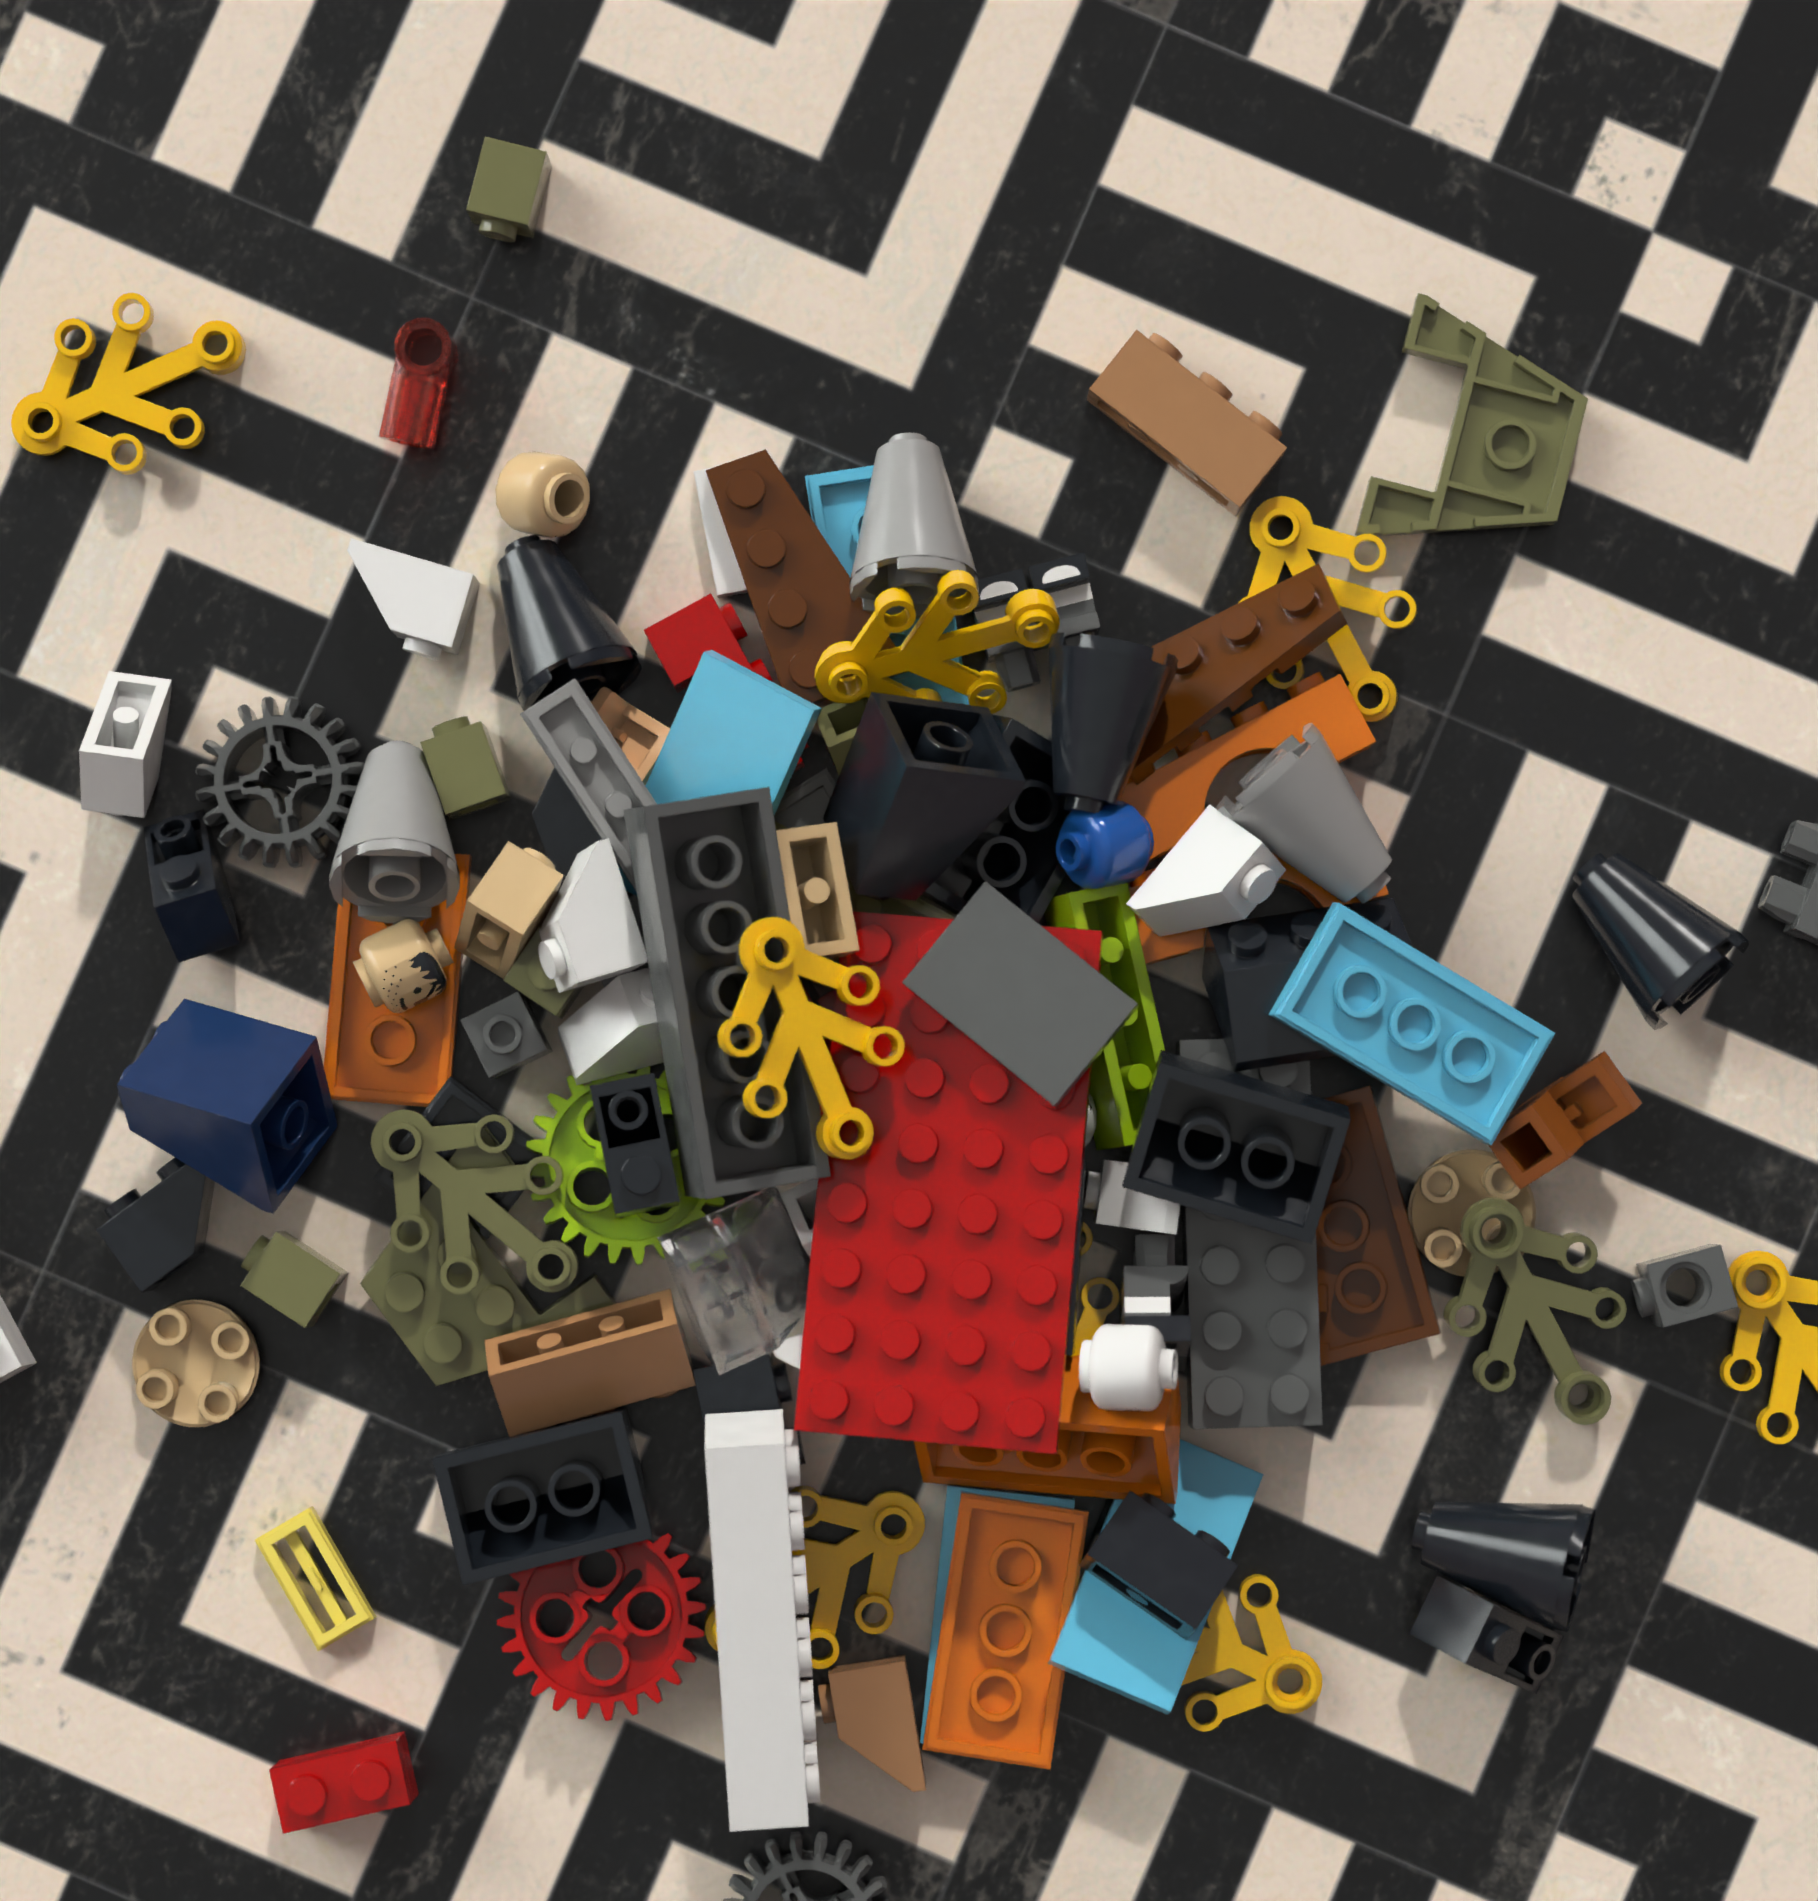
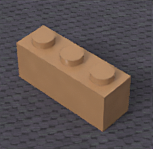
M1136 329L1089 388L1087 401L1236 517L1282 459L1287 449L1279 441L1283 435L1282 432L1260 413L1253 411L1248 417L1231 404L1229 400L1233 396L1232 393L1212 375L1203 372L1198 378L1181 365L1179 361L1183 355L1168 340L1156 333H1153L1148 339Z
M671 1289L484 1340L489 1378L509 1437L548 1428L588 1415L608 1413L620 1406L649 1398H665L677 1393L681 1389L696 1386L689 1346Z

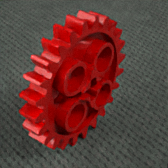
M667 1533L654 1543L647 1539L603 1550L610 1553L615 1559L617 1570L613 1581L601 1588L590 1586L583 1578L582 1565L589 1554L509 1574L520 1583L518 1591L500 1592L498 1598L514 1605V1614L498 1619L497 1626L515 1629L516 1637L508 1641L501 1648L503 1652L514 1653L521 1651L525 1658L513 1671L515 1677L526 1675L533 1671L538 1676L530 1692L532 1696L537 1697L551 1687L556 1691L553 1700V1710L560 1711L570 1698L576 1699L578 1719H586L593 1703H600L604 1719L608 1721L613 1720L617 1701H623L632 1716L639 1714L638 1695L643 1692L657 1704L662 1702L663 1697L658 1686V1682L662 1678L678 1686L682 1684L683 1680L673 1666L677 1660L696 1663L697 1657L684 1645L686 1638L705 1637L704 1630L689 1624L690 1615L707 1610V1604L689 1601L687 1593L702 1583L700 1577L682 1578L679 1573L690 1560L689 1554H680L671 1559L665 1554L673 1540L672 1535ZM634 1569L640 1570L642 1572L641 1580L612 1611L613 1617L618 1621L615 1628L612 1630L605 1626L597 1628L574 1658L566 1661L562 1656V1652L589 1624L593 1617L587 1609L589 1603L594 1600L604 1604L613 1596L631 1571ZM650 1592L661 1598L666 1610L662 1623L655 1629L647 1631L638 1628L633 1623L630 1616V1608L636 1597ZM560 1599L568 1603L572 1608L574 1622L569 1632L564 1636L556 1638L546 1634L542 1629L540 1612L550 1601ZM601 1642H610L616 1645L621 1651L623 1658L622 1668L619 1673L608 1680H602L594 1676L588 1666L590 1651Z

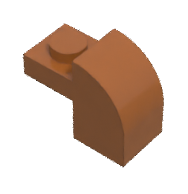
M1603 1051L1567 1076L1560 1077L1512 1111L1493 1144L1488 1146L1521 1190L1571 1158L1584 1143L1634 1112L1642 1102L1608 1054Z

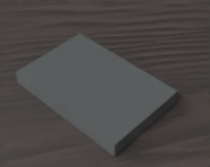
M986 881L902 982L904 986L1055 1108L1139 1007L1138 1003Z

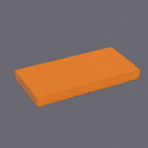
M455 854L460 874V888L455 902L447 909L446 900L431 907V917L418 922L425 933L436 928L438 929L454 963L443 968L447 979V986L441 994L402 1013L391 1012L385 1004L375 1008L353 964V961L361 958L359 950L362 940L393 924L370 921L359 917L358 906L344 898L343 907L338 903L324 1070L332 1100L427 1107L449 1077H453L463 954L454 949L469 896L471 855Z
M961 1491L922 1750L1050 1770L1065 1671L1048 1664V1661L1078 1589L1081 1569L1079 1565L1082 1562L1089 1511Z

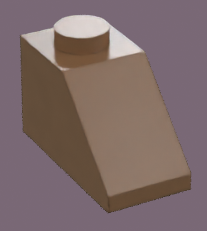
M905 1655L829 1667V1684L818 1685L824 1724L836 1722L838 1738L912 1792L926 1790V1778Z

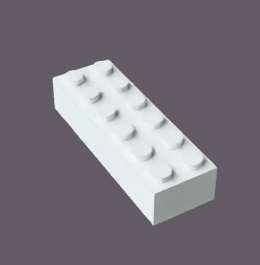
M783 1409L705 1414V1461L730 1832L809 1826L808 1803L821 1802L817 1741L804 1742L807 1740H817L813 1679L800 1680L801 1677H813L809 1617L796 1618V1614L809 1613L805 1555H792V1550H805L801 1492L788 1493L789 1486H801L798 1434L794 1429H784Z

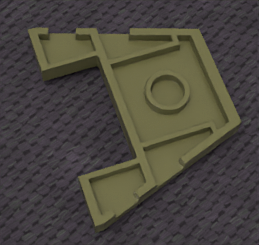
M1418 293L1415 298L1401 353L1465 370L1435 491L1430 492L1371 476L1366 488L1355 535L1392 536L1554 525L1559 516L1588 398L1523 356L1519 355L1517 357L1486 337L1487 333L1470 322L1466 321L1464 323L1439 307L1440 303L1431 297Z
M485 1125L482 1131L484 1141L490 1146H499V1142ZM479 1146L456 1149L448 1160L457 1170L515 1165L505 1151L488 1153L479 1148ZM433 1183L421 1198V1216L428 1221L431 1228L429 1243L417 1252L406 1253L397 1249L392 1240H390L360 1283L436 1386L487 1371L484 1340L617 1303L594 1273L548 1307L539 1310L489 1241L482 1235L470 1216L472 1256L480 1268V1280L478 1285L468 1293L458 1295L447 1291L440 1280V1270L446 1261L441 1191ZM408 1220L401 1225L399 1236L403 1243L413 1246L421 1241L423 1231L417 1222ZM463 1262L454 1263L449 1269V1280L457 1287L467 1286L472 1279L471 1268Z

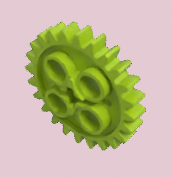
M650 1066L638 1069L636 1074L625 1072L591 1081L586 1086L583 1084L576 1085L574 1077L569 1075L566 1081L572 1096L566 1100L559 1095L550 1093L547 1096V1100L556 1111L554 1118L535 1115L533 1123L547 1133L545 1139H535L526 1142V1149L533 1153L556 1159L561 1164L564 1172L563 1182L555 1192L547 1195L531 1194L533 1202L551 1200L554 1205L543 1218V1222L549 1225L564 1219L568 1225L563 1232L561 1241L567 1244L579 1234L586 1237L584 1256L587 1258L596 1251L600 1244L608 1246L610 1265L616 1264L622 1249H631L636 1265L640 1266L643 1263L645 1247L652 1245L663 1260L668 1259L669 1247L667 1240L674 1237L679 1243L688 1248L692 1245L691 1236L686 1228L690 1223L706 1230L711 1226L710 1220L701 1210L704 1204L713 1207H723L725 1202L722 1197L701 1199L685 1196L678 1149L671 1151L670 1154L680 1203L679 1206L672 1207L662 1215L640 1213L623 1218H615L611 1193L604 1202L598 1205L584 1204L576 1197L573 1186L581 1174L587 1171H597L607 1177L601 1143L592 1139L584 1128L586 1117L591 1111H594L590 1085L650 1074ZM664 1070L658 1079L655 1078L663 1119L669 1118L673 1120ZM540 1163L533 1168L532 1177L544 1178L545 1185L540 1188H548L554 1183L556 1172L550 1164Z

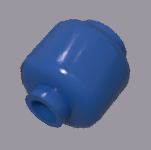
M1119 801L1117 806L1104 804L1103 810L1097 813L1073 810L1064 817L1058 830L1056 842L1057 859L1070 879L1084 889H1100L1129 883L1141 876L1149 863L1154 847L1153 832L1147 820L1141 816L1136 808L1124 801Z

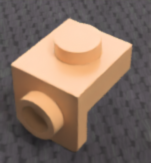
M602 687L591 703L646 786L670 728L632 706L612 690Z

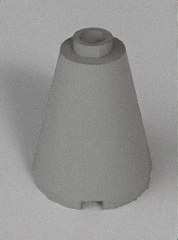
M909 432L892 436L889 442L879 447L876 452L850 577V598L853 602L858 597L862 598L863 610L873 614L875 611V600L881 592L889 588H901L912 596L916 619H918L938 593L937 584L946 573L954 570H963L970 573L975 579L978 591L979 582L940 449L936 444L927 441L925 436ZM955 589L949 596L959 597L965 594L967 589ZM895 606L888 609L886 613L891 615L898 614L905 608Z
M1308 723L1303 726L1302 737L1305 739L1304 742L1300 744L1293 735L1289 736L1238 782L1244 791L1235 798L1237 802L1234 804L1225 795L1216 809L1261 840L1274 855L1343 903L1356 897L1363 904L1375 896L1390 881L1391 877L1385 872V869L1392 862V858L1322 733L1313 723Z
M405 741L387 742L374 748L367 755L330 868L329 887L334 900L342 907L343 898L357 905L358 916L370 921L395 924L407 918L414 919L417 922L431 917V907L445 900L446 909L453 904L460 888L458 865L440 798L426 757L421 749Z

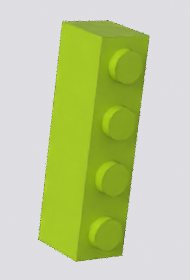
M1128 883L1100 889H1084L1053 897L1044 913L1048 927L1102 931L1103 946L1100 974L1139 1005L1092 1063L1090 1094L1093 1097L1097 1110L1096 1129L1093 1134L1097 1150L1133 1145L1160 1050L1165 1051L1135 914L1126 904L1131 898Z

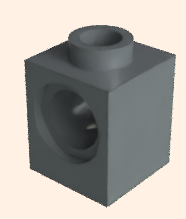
M519 991L461 1019L463 1027L488 1078L498 1079L553 1052L527 997Z
M1707 1244L1636 1264L1640 1278L1631 1281L1634 1299L1642 1317L1651 1316L1653 1326L1667 1327L1738 1307L1722 1246L1719 1244ZM1683 1268L1693 1276L1696 1288L1691 1300L1678 1306L1668 1298L1666 1282L1674 1271Z

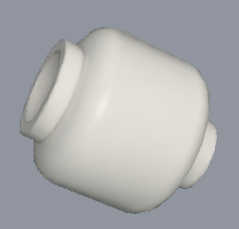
M1105 1324L1097 1329L1092 1340H1084L1082 1342L1079 1358L1080 1388L1083 1393H1091L1093 1402L1101 1409L1153 1411L1160 1404L1164 1389L1176 1388L1178 1379L1177 1350L1165 1349L1164 1338L1161 1332L1154 1326Z

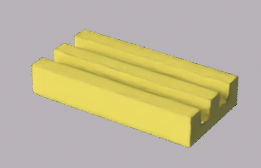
M313 1506L255 1539L256 1544L318 1651L377 1617ZM304 1525L356 1615L349 1619L298 1532V1529ZM282 1538L286 1539L335 1627L327 1632L275 1542Z

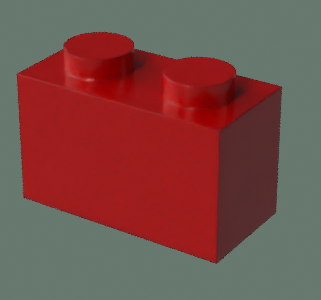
M405 1731L282 1759L269 1769L283 1834L410 1805L419 1794Z

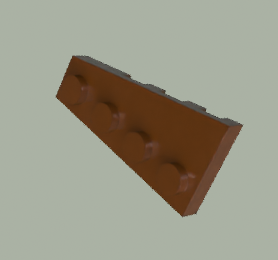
M766 449L706 470L780 686L813 704L828 700L819 692L814 674L815 667L822 653L835 643L842 641L853 642L872 614L863 610L862 598L858 597L854 602L850 598V576ZM890 637L887 638L880 651L896 647ZM899 673V674H896V675H892V676H889L888 678H892V677H894V676H897V675H900V674H903V673ZM847 674L842 676L841 678L851 677L854 674Z
M1319 563L1152 646L1154 648L1152 661L1163 664L1167 654L1170 653L1177 657L1178 665L1173 681L1131 773V777L1136 785L1153 774L1155 770L1151 765L1175 746L1181 752L1200 738L1202 734L1198 729L1227 706L1233 712L1252 698L1251 690L1262 679L1273 671L1283 674L1348 624Z
M1372 1085L1323 1098L1348 1106L1351 1120L1316 1229L1321 1366L1441 1334Z

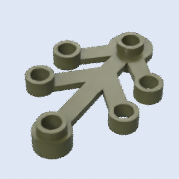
M412 1110L392 1111L383 1116L374 1127L371 1136V1148L378 1163L393 1172L397 1219L392 1224L390 1236L392 1243L397 1249L406 1253L417 1252L423 1249L431 1238L430 1225L421 1216V1173L441 1191L446 1261L440 1270V1280L447 1291L458 1295L472 1291L480 1280V1268L472 1256L469 1214L526 1262L527 1276L536 1288L545 1292H558L573 1283L579 1270V1261L575 1251L568 1244L559 1240L543 1242L486 1194L518 1190H530L539 1195L551 1194L561 1186L564 1178L563 1168L556 1159L549 1156H540L532 1159L528 1164L457 1170L437 1152L479 1146V1148L488 1153L503 1152L510 1147L514 1140V1128L511 1122L501 1115H488L483 1117L478 1123L432 1126L418 1112ZM492 1121L501 1123L506 1129V1139L497 1147L488 1145L482 1136L483 1128ZM401 1129L410 1131L415 1138L413 1150L405 1155L397 1153L391 1144L392 1136ZM540 1163L550 1164L556 1172V1179L548 1188H540L532 1180V1170ZM408 1220L417 1222L423 1231L421 1241L413 1246L403 1243L399 1236L401 1225ZM547 1254L557 1255L563 1261V1272L556 1279H548L540 1272V1261ZM463 1262L471 1268L472 1279L467 1286L457 1287L449 1280V1269L454 1263Z
M1485 1198L1477 1201L1466 1211L1460 1226L1462 1242L1471 1253L1459 1296L1452 1298L1446 1304L1443 1313L1446 1325L1456 1334L1463 1337H1472L1480 1333L1487 1320L1486 1311L1482 1305L1497 1266L1507 1285V1290L1489 1349L1481 1353L1473 1364L1475 1380L1491 1392H1502L1513 1384L1516 1377V1368L1513 1362L1526 1322L1558 1381L1554 1392L1555 1404L1558 1410L1577 1424L1590 1425L1598 1422L1606 1415L1610 1408V1389L1600 1377L1590 1371L1581 1369L1549 1307L1584 1316L1600 1328L1611 1329L1621 1324L1626 1316L1627 1307L1625 1300L1621 1295L1606 1287H1599L1589 1291L1532 1275L1519 1252L1556 1259L1557 1263L1564 1269L1575 1274H1581L1589 1271L1595 1265L1598 1257L1596 1245L1591 1239L1577 1232H1570L1560 1236L1525 1226L1520 1211L1506 1200ZM1491 1218H1497L1501 1224L1499 1235L1492 1240H1485L1482 1236L1483 1224ZM1582 1242L1585 1246L1583 1259L1578 1263L1570 1264L1566 1257L1568 1248L1574 1243ZM1603 1298H1612L1614 1302L1613 1312L1607 1318L1599 1319L1596 1315L1597 1303ZM1471 1305L1475 1311L1473 1321L1467 1326L1459 1327L1455 1320L1457 1311L1463 1306ZM1493 1361H1502L1504 1365L1502 1376L1496 1381H1487L1485 1378L1487 1365ZM1578 1384H1586L1588 1388L1587 1398L1581 1404L1572 1405L1569 1399L1570 1391Z

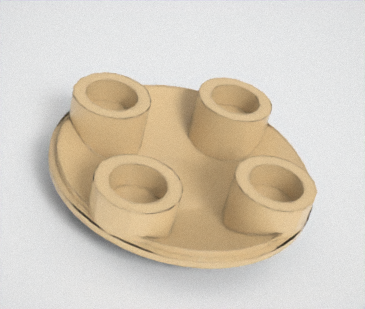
M1466 1149L1446 1154L1435 1160L1422 1172L1411 1191L1408 1203V1216L1417 1247L1431 1263L1448 1273L1465 1277L1471 1253L1462 1242L1460 1226L1466 1211L1477 1201L1485 1198L1506 1200L1520 1211L1525 1226L1535 1227L1536 1206L1530 1185L1520 1190L1494 1153L1485 1150ZM1491 1218L1483 1224L1482 1236L1485 1240H1492L1499 1235L1501 1230L1500 1221L1497 1218ZM1497 1266L1495 1268L1494 1273L1499 1271Z
M184 1300L163 1308L148 1320L139 1333L134 1346L132 1369L136 1384V1394L144 1406L152 1409L165 1420L177 1425L207 1427L229 1419L247 1403L259 1377V1351L251 1330L232 1310L212 1301Z

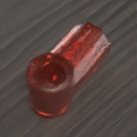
M416 318L406 322L399 329L395 338L394 351L396 358L379 438L411 447L434 450L450 373L453 371L458 360V349L453 337L439 322L430 318ZM424 335L439 337L442 341V352L434 363L427 366H419L412 362L410 357L411 347L419 337Z

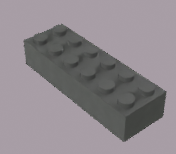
M769 787L624 810L685 1196L710 1199L831 1176L828 1155L820 1148L816 1139V1126L821 1118L819 1100L798 1049L783 1085L787 1093V1104L782 1113L773 1118H758L751 1115L743 1103L744 1090L750 1082L756 1080L782 1013L773 988L757 1021L762 1032V1042L759 1049L747 1057H733L726 1054L718 1043L719 1029L726 1020L731 1019L748 975L739 956V944L743 933L752 923L762 918L778 917L790 922ZM772 937L766 942L764 953L769 961L776 963L782 958L784 948L778 939ZM741 1024L736 1025L730 1033L732 1045L736 1049L741 1050L749 1043L750 1035L747 1028ZM766 1085L759 1088L755 1095L757 1106L761 1110L766 1111L774 1104L775 1096L773 1090Z
M1224 1039L1179 1040L1176 1042V1055L1235 1072ZM1310 1060L1236 1071V1073L1311 1095ZM1181 1205L1183 1266H1189L1184 1289L1185 1316H1190L1191 1343L1186 1361L1188 1425L1192 1429L1323 1425L1316 1232L1313 1242L1310 1244Z

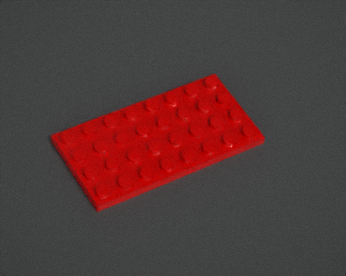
M853 911L860 950L848 956L839 957V964L845 967L866 966L871 968L878 976L880 988L876 998L866 1005L846 1004L838 997L836 992L834 1012L871 1028L886 1026L896 1029L904 1040V1052L900 1060L893 1065L875 1066L868 1063L860 1052L831 1040L830 1056L850 1105L867 1114L872 1122L874 1134L869 1149L857 1158L838 1159L828 1155L831 1176L818 1178L794 1430L1058 1455L1092 1065L1055 1108L902 983L954 919ZM1042 926L1100 973L1103 946L1102 931ZM855 973L848 982L849 992L856 998L863 996L867 988L866 980L859 973ZM880 1034L873 1042L874 1053L881 1059L889 1055L892 1047L891 1041L886 1035ZM848 1120L842 1124L839 1130L841 1141L847 1146L856 1141L858 1128L854 1122Z

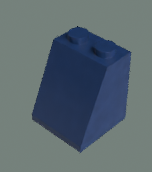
M185 998L168 1020L158 1026L153 1039L136 1061L125 1068L117 1084L129 1130L262 1211L272 1214L275 1213L338 1126L316 1036Z

